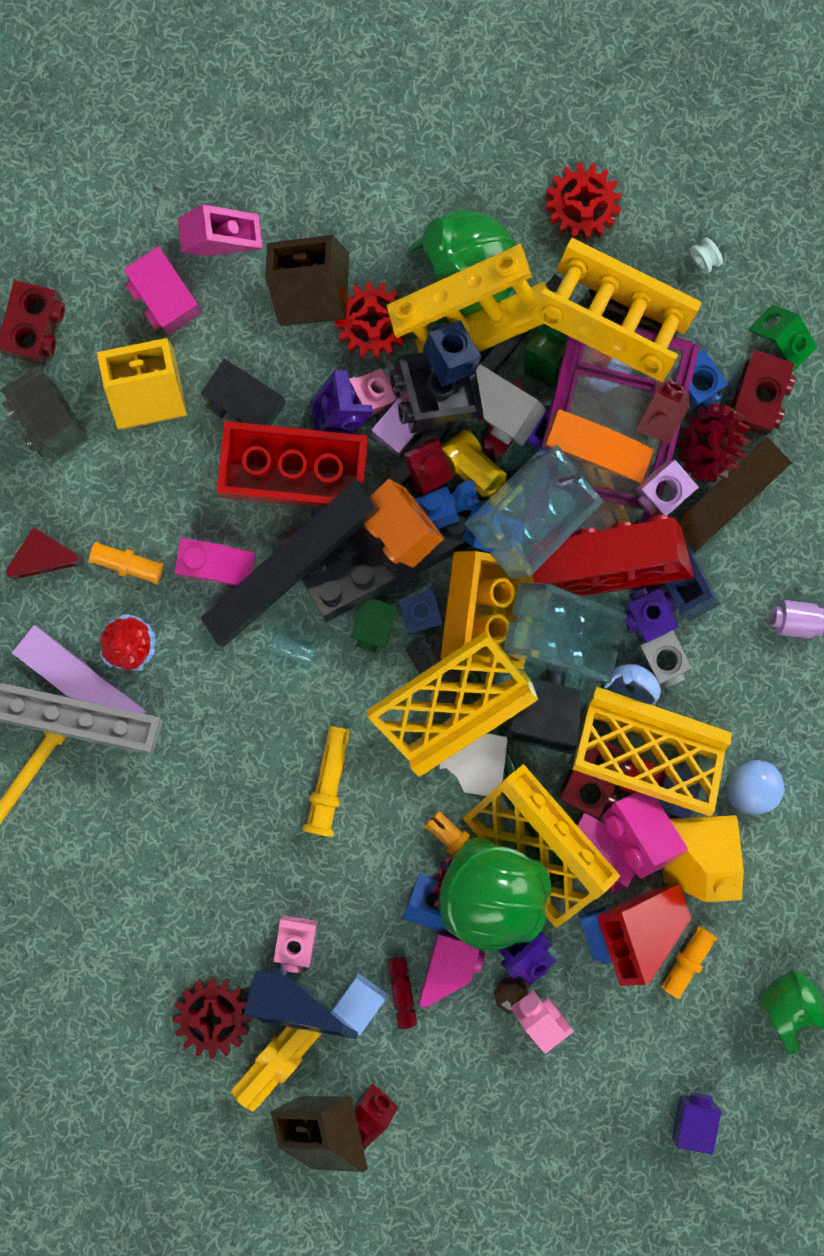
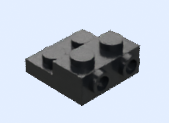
M445 349L446 351H448V352H450V353H455V352H454L453 350H451V349ZM423 352L398 356L394 370L390 371V385L393 392H400L402 402L398 403L399 420L401 424H408L410 434L445 429L447 422L483 416L480 391L475 373L442 387Z

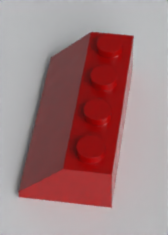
M224 421L217 493L224 499L323 509L355 480L362 482L365 487L368 436Z
M668 515L652 516L647 519V522L634 525L632 522H618L613 524L611 529L601 531L594 528L581 529L574 536L548 535L542 537L541 542L530 543L534 586L553 601L694 578L682 528L674 517L670 518Z

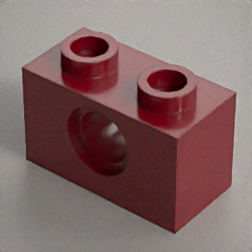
M753 350L747 357L731 408L745 417L742 423L749 426V431L766 436L774 428L778 429L785 414V409L780 408L784 395H790L796 380V376L792 375L795 363L757 350ZM757 387L765 388L769 392V402H762L757 398L755 393Z

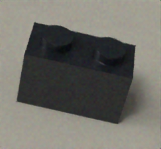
M225 358L200 393L204 400L207 401L206 409L222 419L227 414L240 423L271 426L286 404L283 396Z

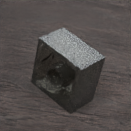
M38 366L1 389L7 399L2 402L5 410L13 421L18 420L20 425L25 428V431L21 433L29 448L33 452L36 450L41 457L47 456L55 462L91 440L55 381Z

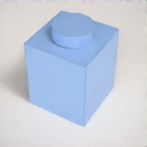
M357 972L333 1005L332 1010L361 1035L386 1000V993Z

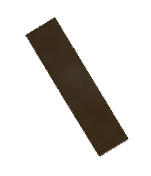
M768 437L738 463L739 469L737 471L731 469L726 480L721 479L677 520L693 553L792 464L789 458Z

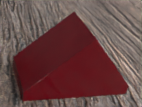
M33 527L7 567L6 574L7 577L16 580L83 565L84 560L83 557Z

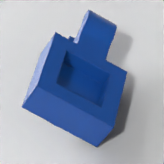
M465 481L459 484L452 494H450L448 487L415 498V501L437 529L460 521L457 513L472 510L473 505H481L473 481Z

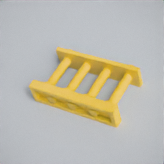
M571 238L556 272L564 275V278L556 293L544 288L531 318L663 383L678 357L677 353L667 349L675 331L685 335L702 302ZM577 283L597 292L589 309L569 300ZM610 298L630 308L621 326L602 317ZM643 315L662 324L655 342L634 333Z
M518 244L388 304L387 308L394 335L399 338L413 331L418 339H415L418 353L423 352L428 333L430 332L427 324L445 316L451 324L461 320L478 352H481L544 324L531 318L544 288L548 289L545 282L533 287L529 286L526 280L531 278L532 274L524 249L521 244ZM512 286L517 294L497 303L493 295ZM478 301L484 308L466 317L459 311Z

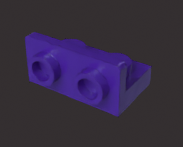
M334 370L311 399L310 405L314 430L355 434L373 413L372 405L353 404L355 391L353 385H350L348 371Z

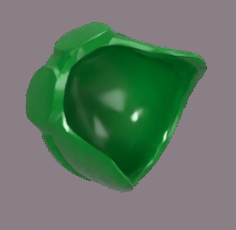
M454 210L442 218L432 220L424 230L423 236L414 242L408 251L411 252L423 248L425 254L429 256L432 262L434 278L438 282L516 245L506 228L491 216L474 211ZM511 286L494 294L493 297L497 303L507 298L512 292L513 287ZM478 301L459 311L466 317L484 308ZM446 316L436 320L437 325L442 323L451 324Z
M472 837L467 839L454 855L442 881L439 901L443 925L451 934L458 937L464 943L482 950H498L512 946L515 943L532 941L541 932L545 924V908L547 898L551 894V881L545 866L540 861L530 859L519 851L497 845L483 838Z

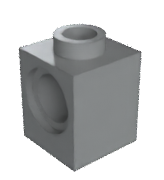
M673 630L648 643H641L636 646L647 670L654 674L659 684L664 683L666 688L684 680L685 676L683 673L692 669ZM662 650L669 652L673 658V664L667 671L660 669L656 662L657 655Z

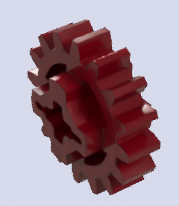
M711 403L709 410L703 407L698 408V418L688 417L691 424L688 429L681 428L680 432L685 435V438L677 442V446L683 448V452L677 457L678 460L685 462L683 469L691 473V477L701 481L707 480L716 483L717 477L725 480L728 478L729 468L735 471L739 469L736 461L738 458H746L747 454L742 451V448L750 444L751 440L743 436L750 428L742 423L745 418L742 414L735 412V409L724 404L719 406Z
M211 976L206 986L201 979H198L195 982L196 991L189 987L183 991L187 1001L178 999L175 1007L182 1011L175 1014L172 1018L173 1022L181 1023L182 1025L175 1034L176 1036L186 1035L187 1040L183 1045L185 1049L192 1044L197 1046L196 1056H200L204 1049L209 1051L210 1059L215 1058L218 1049H221L222 1053L227 1056L231 1051L230 1043L239 1048L243 1042L239 1034L248 1035L250 1027L244 1024V1022L252 1019L244 1014L248 998L240 1000L238 996L242 988L238 986L233 991L229 989L230 979L226 978L222 985H217L216 977ZM205 995L204 1005L201 1008L191 1009L193 1002ZM221 996L229 1000L233 1008H228L221 1001ZM211 1006L212 1010H214V1015L221 1017L217 1021L214 1030L211 1020L205 1018ZM235 1025L234 1030L228 1036L221 1039V1030L224 1027ZM193 1028H197L204 1035V1038L197 1034Z

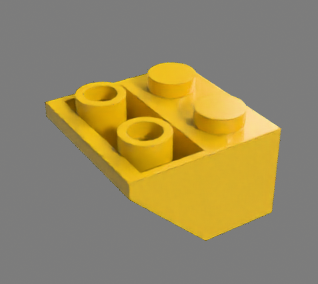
M168 338L97 352L103 387L118 430L188 416L175 350Z

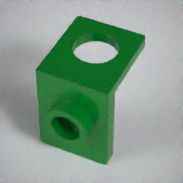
M771 305L749 327L753 334L772 341L782 359L795 363L793 371L817 349V345L801 316L775 305ZM781 317L779 323L769 329L763 328L769 319Z

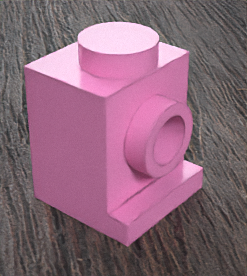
M382 368L363 376L349 379L350 385H353L355 391L353 404L372 405L373 413L371 416L389 409L397 400V392H393L390 385V376H385Z
M285 915L281 917L273 961L281 963L280 969L287 972L301 973L302 967H310L318 921ZM290 941L299 942L301 950L297 953H292L288 949V943Z
M534 990L511 1007L524 1030L545 1054L574 1032L549 998L542 1001Z

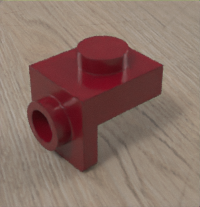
M655 380L652 386V395L636 423V430L670 444L689 409V394L676 382L666 381V383Z
M431 438L403 454L412 476L408 484L411 489L425 495L444 487V483L454 478L441 444L435 438Z
M371 1084L366 1089L361 1100L354 1105L364 1150L387 1130L398 1109V1106L389 1096L380 1091L374 1084Z

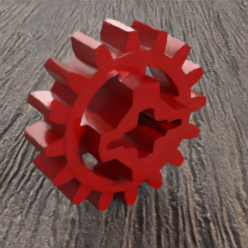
M579 162L575 172H572L567 166L563 168V179L556 175L553 177L551 184L554 188L547 189L545 197L550 201L546 202L545 211L553 212L549 218V224H560L559 235L569 231L571 232L570 240L571 238L576 239L577 235L581 234L584 241L589 242L591 233L594 232L598 238H601L604 234V227L610 230L613 228L615 221L612 217H618L621 208L616 204L620 203L622 194L613 193L618 182L617 180L607 182L608 170H604L599 175L595 173L596 164L592 163L588 171L584 170L582 163ZM573 184V190L561 196L565 188ZM584 197V201L589 203L588 207H583L582 202L578 201V198ZM606 209L604 214L593 222L594 213ZM566 215H570L575 220H577V222L569 219Z
M370 281L366 283V290L361 291L356 285L353 286L354 296L351 298L347 295L346 319L334 321L335 329L344 330L338 335L340 343L350 341L347 347L348 352L351 354L356 349H359L360 358L363 360L368 353H373L375 361H378L382 351H385L389 357L393 356L392 346L395 345L402 348L404 341L401 337L397 338L394 335V331L387 339L381 341V336L386 330L393 329L388 309L378 304L377 300L388 305L397 300L398 290L394 289L389 294L386 293L385 283H381L378 290H375ZM365 302L358 312L352 313L357 305ZM369 315H376L378 320L376 327H370L368 322ZM353 332H361L369 339V343L357 338Z

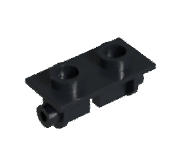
M437 632L406 649L419 674H422L443 660L440 659L442 641ZM450 669L442 675L441 681L459 682L461 673L459 670ZM439 691L437 702L455 703L457 692ZM464 692L463 698L467 697L472 693Z

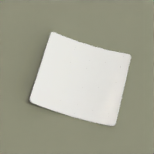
M485 734L440 763L439 769L447 768L458 778L465 793L488 796L503 781L508 739L504 736Z

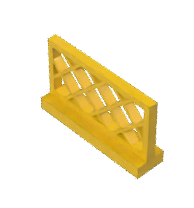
M485 631L366 710V714L370 721L409 760L411 769L420 777L538 701L531 679L523 670L520 671L488 632ZM484 646H487L492 652L490 662L472 661L473 654ZM450 669L462 670L459 682L441 681L442 675ZM469 671L487 672L485 683H466ZM494 672L510 673L512 675V678L501 685L492 684ZM420 689L432 690L430 702L411 701L412 694ZM439 691L457 692L455 703H438ZM464 692L482 693L481 698L474 703L462 704ZM390 709L402 710L400 721H385L381 715ZM409 710L427 711L425 723L407 722ZM434 712L452 713V717L442 724L432 723ZM405 731L423 732L422 737L410 745L403 740Z
M596 686L585 705L583 713L585 718L572 770L711 817L715 812L725 750L730 745L732 732ZM593 719L607 723L612 732L600 737L592 725ZM630 731L640 734L647 744L634 749L625 734ZM617 738L626 753L613 758L604 743ZM667 743L675 746L681 756L669 761L659 745ZM596 747L606 763L598 766L584 761L586 751ZM651 749L661 765L648 770L639 754ZM699 754L713 759L712 769L703 773L693 757ZM631 759L640 775L636 777L624 775L618 764ZM685 761L695 776L685 782L681 780L673 766ZM665 770L674 787L670 789L659 787L653 775ZM699 782L707 794L706 802L694 799L687 787Z
M524 764L509 775L462 818L478 837L504 847L503 840L517 843V851L526 855V845L539 847L540 862L545 866L548 875L553 873L564 876V889L551 886V894L547 898L545 908L546 917L556 929L594 899L596 900L603 895L620 877L618 872ZM502 792L514 804L515 811L501 808ZM479 813L493 815L494 829L485 827L477 815ZM502 817L516 820V833L503 831ZM524 822H529L539 833V838L525 836ZM548 850H553L563 861V866L549 863ZM572 878L578 879L589 893L574 892ZM550 896L565 899L564 913L560 914L551 904Z

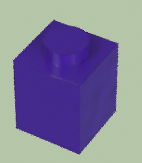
M691 1092L690 1098L680 1096L672 1134V1140L677 1148L710 1155L714 1154L722 1111L716 1103L712 1102V1097L697 1092Z

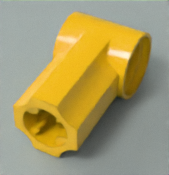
M463 430L441 445L452 474H458L465 481H473L476 491L482 497L488 496L490 498L498 492L501 485L505 482L506 473L482 453L480 443L469 431Z

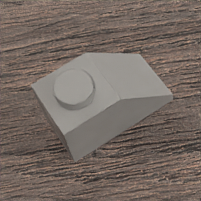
M480 364L476 369L484 419L493 427L490 433L507 445L512 440L523 446L546 412V409L539 400Z

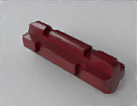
M394 957L387 961L389 976H392L390 984L395 1010H398V1013H396L397 1025L399 1029H409L416 1026L417 1019L415 1010H412L414 1002L409 976H406L408 972L405 957Z

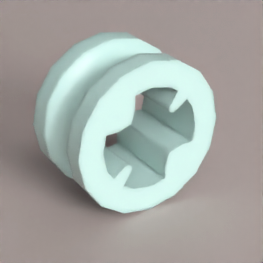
M707 237L702 239L700 246L693 245L690 248L692 258L704 274L710 273L712 266L719 267L723 264V258L718 247Z

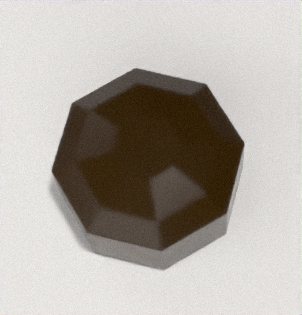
M513 977L501 979L494 989L497 1007L507 1014L514 1013L511 1007L528 994L527 985L518 978L514 979Z

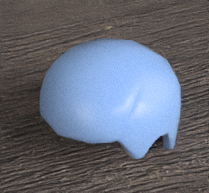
M626 664L616 667L609 675L603 689L653 706L658 701L661 693L660 685L654 674L637 664ZM628 684L635 687V692L630 694L625 685Z
M752 760L733 769L725 787L728 801L737 811L749 815H760L772 811L780 804L785 792L782 774L773 764L761 760Z

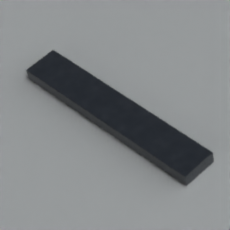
M355 480L201 617L217 645L225 647L380 510L362 482Z

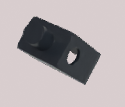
M548 665L546 666L543 681L531 679L538 701L514 716L507 733L508 740L571 755L574 753L579 744L580 691L564 686L567 675L566 668Z

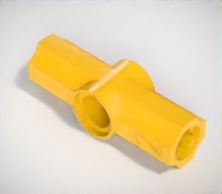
M285 1027L278 1036L275 1034L271 1038L272 1041L264 1050L257 1054L253 1065L232 1087L230 1092L244 1108L254 1112L279 1082L282 1084L288 1079L301 1063V1057L322 1033Z

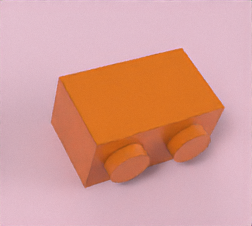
M388 479L371 495L380 510L364 526L374 537H380L385 544L382 548L384 553L395 564L401 562L414 568L445 539L408 490L400 484Z

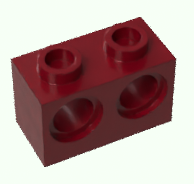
M17 280L13 281L0 331V352L4 356L45 365L47 357L51 358L54 355L57 343L56 337L53 336L56 323L61 324L65 315V303H62L63 298L56 290ZM45 301V307L42 312L31 314V308L34 303ZM30 334H35L36 341L34 345L30 348H22L23 339Z
M609 742L604 743L613 758L626 753L625 750ZM595 747L586 751L584 761L596 765V757L600 753ZM628 760L618 764L624 775L629 773L632 762ZM572 765L557 797L599 818L602 812L606 813L613 805L616 794L612 793L616 784L572 770ZM587 783H593L598 790L596 799L590 803H585L580 798V789Z

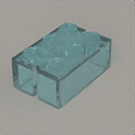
M558 445L539 450L464 523L485 549L495 548L491 556L511 579L530 577L604 502L584 476L566 480L562 483L558 481V479L574 476L579 471Z
M519 583L512 615L517 616L516 622L510 621L503 648L505 654L581 681L611 684L618 652L589 649L590 643L620 646L627 614L550 584Z

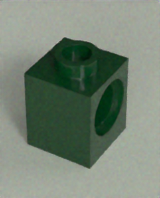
M545 324L525 347V372L554 389L568 336Z
M373 598L362 603L351 634V638L358 640L356 647L376 653L378 647L385 649L399 607Z

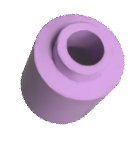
M781 600L778 606L772 608L770 625L775 627L777 635L808 639L822 636L824 634V608H819L815 603Z

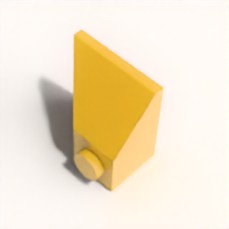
M737 816L670 819L688 850L675 862L662 868L663 882L669 885L680 884L683 892L704 902L742 900L744 869Z

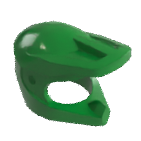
M795 970L788 971L783 976L775 979L759 995L760 1003L770 1016L771 1023L788 1055L797 1053L800 1049V1041L795 1038L798 1029L803 1026H810L813 1029L818 1026L824 1029L823 998L812 981Z

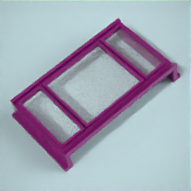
M638 327L634 332L652 342H655L658 335L657 332ZM568 336L543 441L554 411L560 409L653 448L654 451L644 476V481L664 462L672 460L680 425L670 444L637 431L636 423L652 395V386L656 379ZM673 337L667 349L677 353L678 357L663 382H676L688 393L700 345L693 344V341ZM541 445L524 519H521L520 522L524 523V536L541 539L548 535L574 536L578 530L594 528L598 531L611 529V526L618 522H632L633 525L645 523L652 516L648 515L637 502L640 496L634 489L640 485L639 483L573 460L570 456L542 447ZM665 481L659 482L656 487V495L660 500L663 497Z

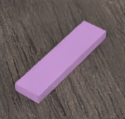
M33 625L12 652V654L69 698L142 714L147 713L145 709L36 625Z

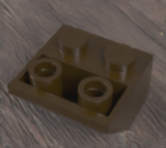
M334 235L267 243L265 277L280 326L346 319L350 253Z
M302 1096L270 1111L278 1148L307 1167L315 1170L364 1172L368 1170L352 1097Z

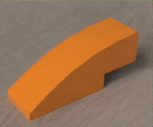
M560 409L553 412L542 443V447L570 456L573 460L639 484L643 482L654 451L653 448L623 434Z

